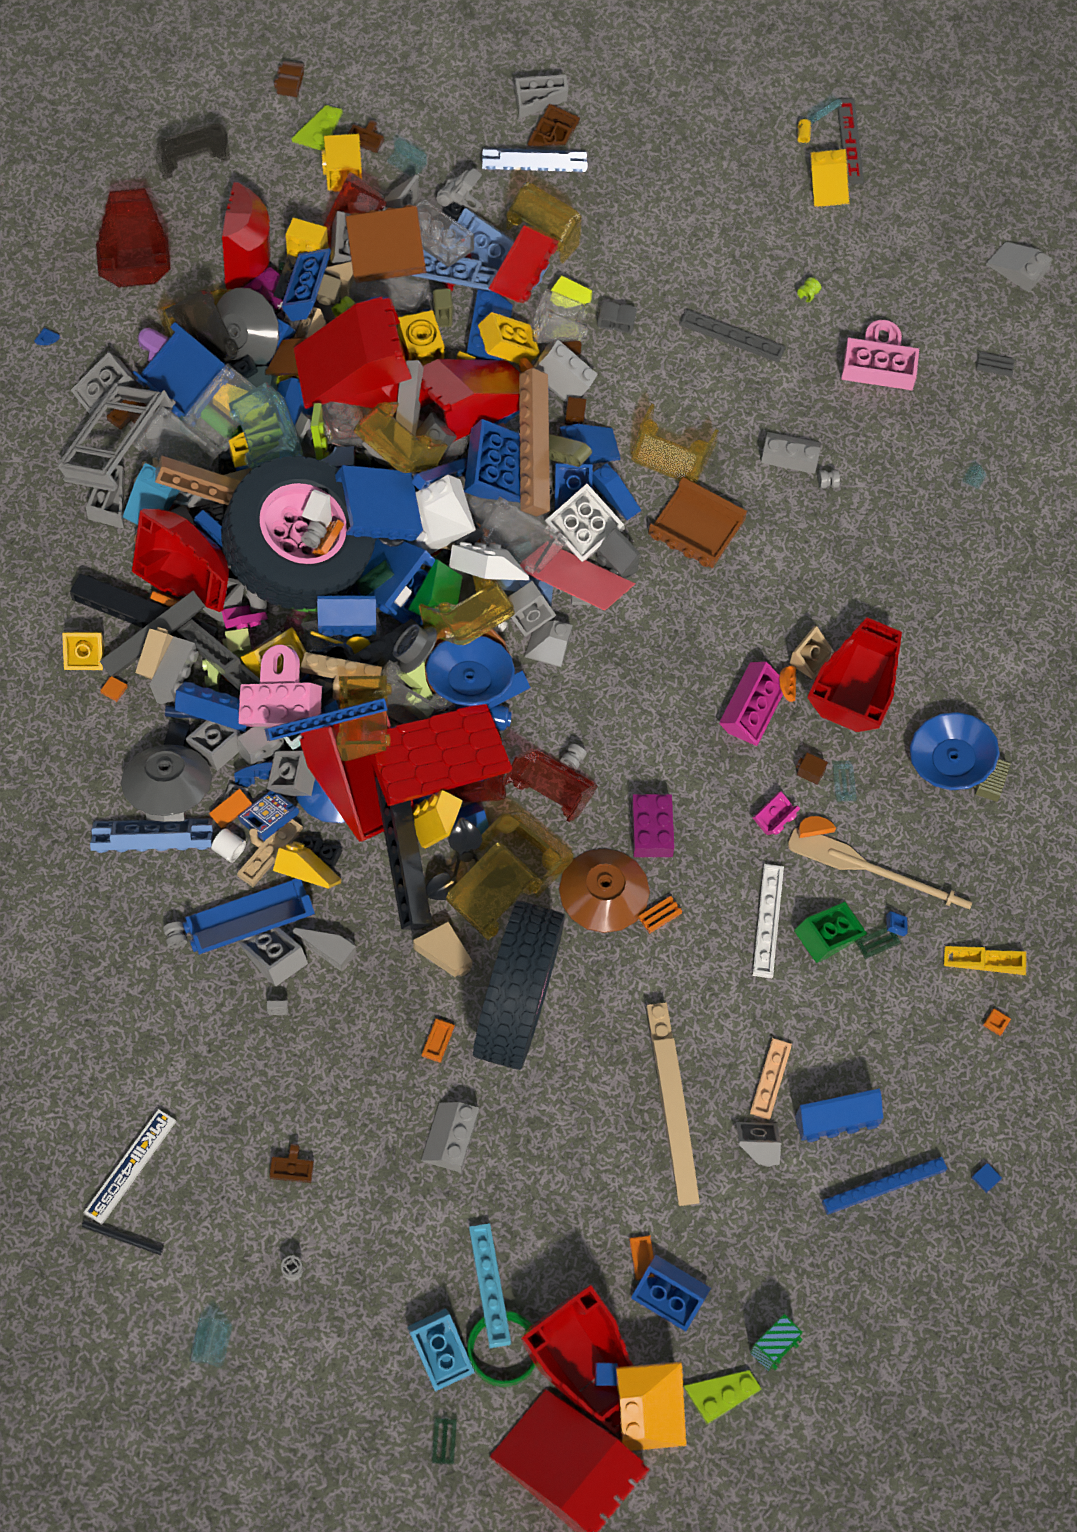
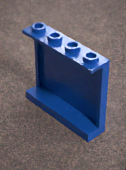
M174 322L170 327L175 331L171 338L141 374H138L136 371L133 373L138 377L137 382L144 387L146 385L150 387L148 390L163 392L164 390L169 399L176 402L171 411L179 418L182 415L188 420L230 368Z
M341 466L335 474L336 482H342L350 522L346 535L389 538L390 540L405 539L407 541L417 539L422 533L423 528L415 488L411 483L413 481L412 472Z
M377 538L367 566L357 583L346 594L348 596H376V609L378 607L385 614L389 612L396 615L397 612L391 607L393 602L421 565L425 564L432 567L435 559L425 549L405 541L397 547H391L383 544Z

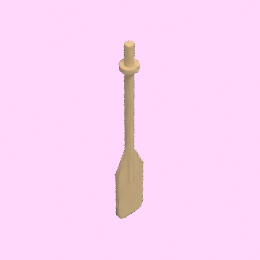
M799 827L794 829L790 837L789 849L802 856L839 870H867L946 900V905L948 906L954 903L969 910L971 908L972 902L955 896V891L951 890L950 893L868 863L847 844L823 835L799 838Z

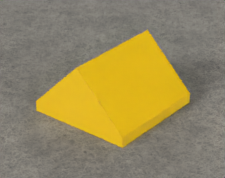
M102 632L62 633L64 670H103V666L99 662L104 658L105 643Z

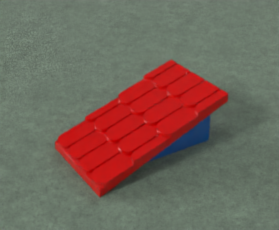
M487 704L460 708L456 711L435 715L428 719L397 725L394 728L372 732L363 738L388 806L434 794L441 790L445 791L473 782L484 781L491 777L509 773L513 769Z

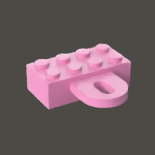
M887 320L875 321L868 326L865 340L848 338L841 380L913 390L917 375L919 349L901 346V331L894 323ZM885 330L888 332L887 342H881L878 339L879 331Z
M276 645L269 648L261 661L260 684H241L238 724L249 727H271L321 714L322 686L313 683H299L300 662L297 653L292 648L284 645ZM283 654V671L278 674L277 658Z

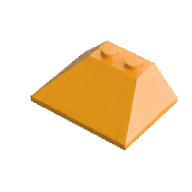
M682 1362L617 1367L616 1378L621 1417L620 1442L631 1451L686 1446Z

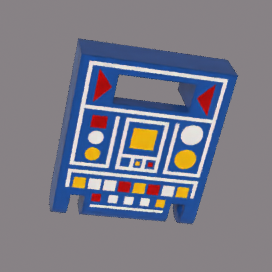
M269 791L238 815L240 823L249 830L256 829L258 837L265 841L299 814V809L279 793ZM255 818L263 823L259 828L254 825L256 823Z

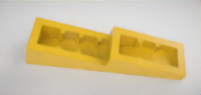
M945 946L944 966L1026 975V951L986 950L985 947ZM951 953H953V961L949 959Z

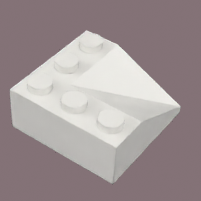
M446 475L430 484L428 488L416 492L423 528L422 533L415 540L417 547L425 549L429 554H432L476 530L460 479Z
M588 484L545 520L549 529L581 562H584L597 552L600 545L613 529L617 528L620 532L625 529L620 519Z
M460 542V545H452L450 568L484 579L529 580L527 573L510 552L502 549L499 544L490 543L489 546H486L483 543H475V546H472L471 543Z

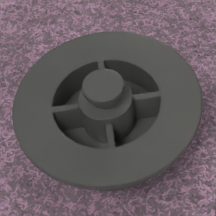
M412 625L398 638L393 648V656L400 660L399 669L401 672L409 673L415 670L431 653L437 640V630L434 627L422 629L418 625Z

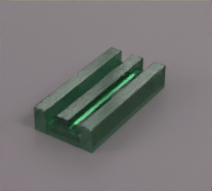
M386 560L356 582L362 596L369 595L394 576L393 570Z
M885 927L857 940L856 945L866 960L899 945L901 941L897 934L889 932L891 935L865 947L863 946L864 943L888 933L889 931ZM894 939V941L867 953V950Z
M435 1418L432 1464L454 1465L457 1419ZM439 1424H444L441 1459H437ZM448 1424L452 1425L450 1460H446Z

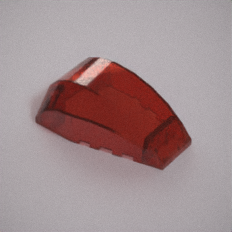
M145 188L110 191L105 207V215H103L102 227L99 231V239L96 242L98 276L119 288L156 284L172 270L168 237L153 208L149 195Z

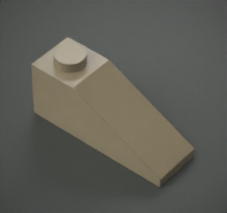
M324 274L317 294V300L321 304L327 306L331 304L334 306L340 300L341 280Z

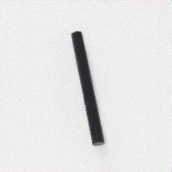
M86 1219L82 1223V1228L160 1256L164 1250V1247Z

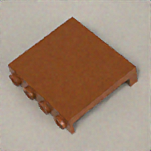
M406 205L398 209L371 210L364 214L352 213L350 216H346L355 283L427 273L417 206Z
M683 477L679 482L678 490L656 522L650 524L648 534L652 539L666 543L670 549H677L683 552V555L687 558H694L702 566H709L713 569L744 523L747 511Z

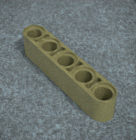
M549 434V460L580 467L592 454L591 448L583 442Z

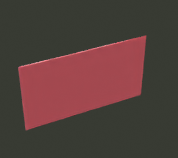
M549 543L544 544L520 564L528 575L604 611L635 585V583L586 560L581 562L575 555Z

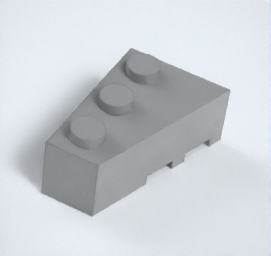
M566 74L515 78L514 91L518 118L520 119L547 109L549 104L555 106L567 101L568 83Z
M105 462V463H104V465H103V467H102V470L104 469V467L106 466V464H107L108 462ZM117 465L111 473L112 478L118 485L115 492L94 488L87 503L86 511L89 520L124 529L125 476L123 466Z

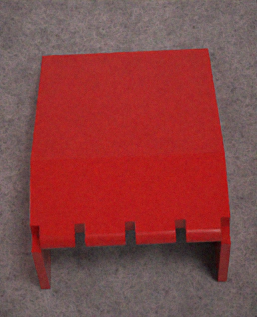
M381 296L354 304L293 348L305 409L314 407L315 403L325 404L412 379L404 356L401 355L402 350L396 327L400 320L390 298L383 299Z
M437 359L423 366L424 370L419 394L420 408L435 401L445 411L446 426L457 436L454 442L471 434V428L481 419L494 423L520 410V372L508 361Z
M386 711L301 733L302 738L299 739L308 769L359 842L384 832L375 777L377 776L363 738L372 732L391 728ZM413 799L411 800V808H412V810H413V808H414Z
M548 1390L542 1393L490 1455V1458L574 1532H599L606 1523L600 1515L603 1514L609 1519L620 1506V1503L614 1498L618 1497L621 1501H624L635 1488L629 1480L631 1479L638 1484L641 1479L644 1480L650 1470L638 1456L618 1439Z

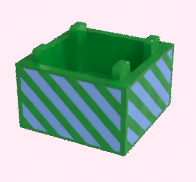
M784 1314L754 1344L750 1354L768 1371L771 1369L776 1371L778 1369L777 1365L781 1363V1358L792 1347L795 1349L799 1347L797 1342H802L801 1335L803 1331Z

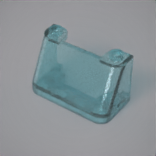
M264 383L228 403L231 410L229 411L230 417L233 421L241 424L249 448L245 458L249 468L254 469L260 464L276 458L281 459L287 456L294 458L295 456L303 455L286 401L270 385Z

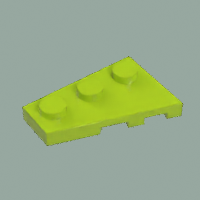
M326 105L292 137V142L321 151L325 150L324 136L333 134L343 110Z
M322 403L314 404L311 420V432L317 460L324 459L330 455L326 450L327 437H325Z
M750 1370L683 1386L706 1424L714 1421L761 1390Z

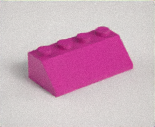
M767 661L749 663L719 722L728 734L755 746H758L783 696L779 674Z

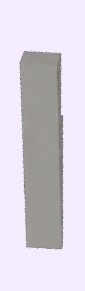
M419 360L406 361L412 379L399 383L393 446L410 465L421 405L419 394L424 368Z

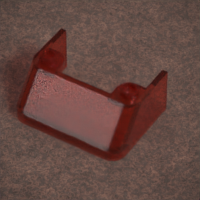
M530 749L517 755L511 765L513 769L507 773L502 783L507 785L512 782L513 786L520 790L532 788L560 804L563 815L568 817L566 820L568 822L579 817L598 787L595 782L536 749Z

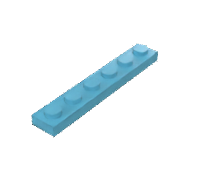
M490 1223L471 1226L469 1231L489 1348L511 1345Z

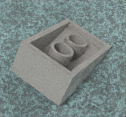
M1005 242L986 265L1030 292L1049 271L1053 259L1038 249Z
M108 352L71 391L88 413L93 415L115 383L134 388L139 382L136 381V378L119 358ZM117 393L112 401L116 402L121 399L120 395Z
M279 927L237 941V944L275 987L308 964L302 947Z

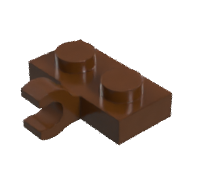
M370 120L366 129L353 124L347 134H359L360 147L374 153H378L385 141L384 136L375 133L378 128L375 127L377 122Z
M123 400L121 402L124 404L146 407L145 403L135 402L130 400ZM114 409L106 418L107 421L121 430L130 421L135 424L140 414Z
M291 1144L289 1158L272 1157L269 1178L273 1180L312 1183L314 1161L298 1159L300 1147L297 1144Z

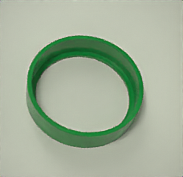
M506 1311L507 1321L519 1324L526 1331L531 1327V1322L525 1317ZM482 1318L473 1328L468 1341V1358L474 1372L483 1381L499 1387L514 1386L526 1380L536 1368L533 1361L525 1373L508 1381L495 1380L480 1370L474 1357V1344L480 1331L486 1327L485 1319Z

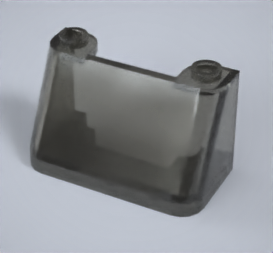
M212 123L161 139L157 144L155 160L164 180L173 178L172 173L174 169H178L177 161L206 152L209 153L210 158L218 157L222 162L230 160L227 132L222 124Z
M200 290L165 309L168 318L173 317L179 326L224 364L237 357L238 347L232 342L214 304V297L210 292Z

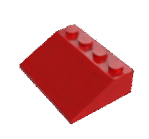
M524 225L488 289L519 303L528 301L531 297V290L540 281V274L549 264V258L556 252L559 240L543 230Z

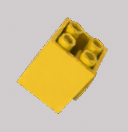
M359 134L324 136L325 150H322L323 175H327L328 191H356L362 189Z
M433 310L399 317L398 336L404 348L406 361L419 360L422 366L437 359H444V343Z

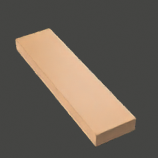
M772 1038L750 1114L770 1120L791 1050V1043Z

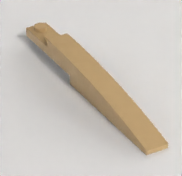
M667 1002L646 1005L679 1206L699 1204L686 1107Z

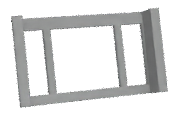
M115 383L58 463V468L65 476L63 480L68 483L115 492L118 485L112 478L111 473L158 406L172 408L176 402L169 399L164 390L163 392L121 386ZM118 393L124 400L147 403L148 405L141 407L113 402L112 400ZM107 407L142 413L115 452L81 446ZM76 452L110 458L103 470L68 464Z

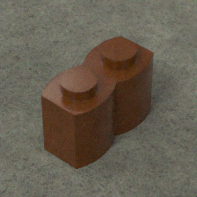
M283 61V64L279 65V77L275 78L274 88L277 89L278 95L297 98L304 76V64Z

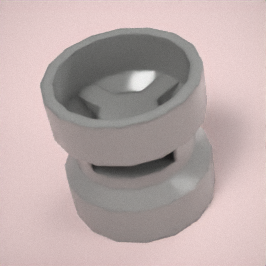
M820 470L818 475L819 488H839V470H832L831 472Z
M312 521L307 527L308 531L303 533L301 540L305 545L317 548L320 544V539L325 536L327 530L320 523Z
M570 744L567 754H564L560 761L567 768L576 771L580 766V761L584 760L587 753L581 746Z
M172 922L163 927L164 934L168 938L166 940L168 948L174 949L187 944L186 936L183 934L184 927L182 922Z
M288 1256L284 1258L281 1263L283 1277L288 1281H296L302 1276V1262L298 1257Z

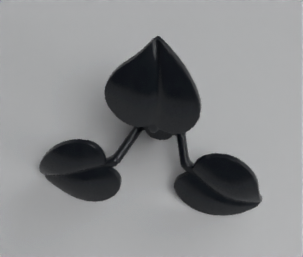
M461 817L448 838L450 847L458 851L454 874L452 877L447 872L434 875L426 885V892L428 898L433 900H449L454 898L459 890L458 883L454 880L457 878L460 861L467 863L474 859L480 869L485 872L481 878L482 883L491 889L510 885L516 880L517 875L513 867L504 860L492 861L487 866V869L483 867L477 855L474 854V849L479 848L482 843L481 833L474 824Z

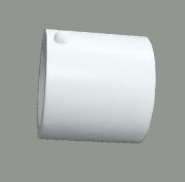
M225 828L216 836L211 849L233 863L244 851L246 841Z

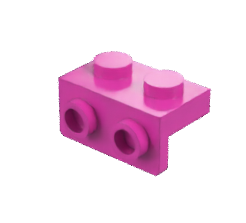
M249 605L221 611L226 629L237 627V630L247 628L248 625L250 627L261 625L260 621L268 619L266 612L252 614Z
M778 792L752 818L765 834L777 835L784 829L783 825L787 821L790 822L797 816L796 812L800 810V807L798 805L793 806L782 792Z

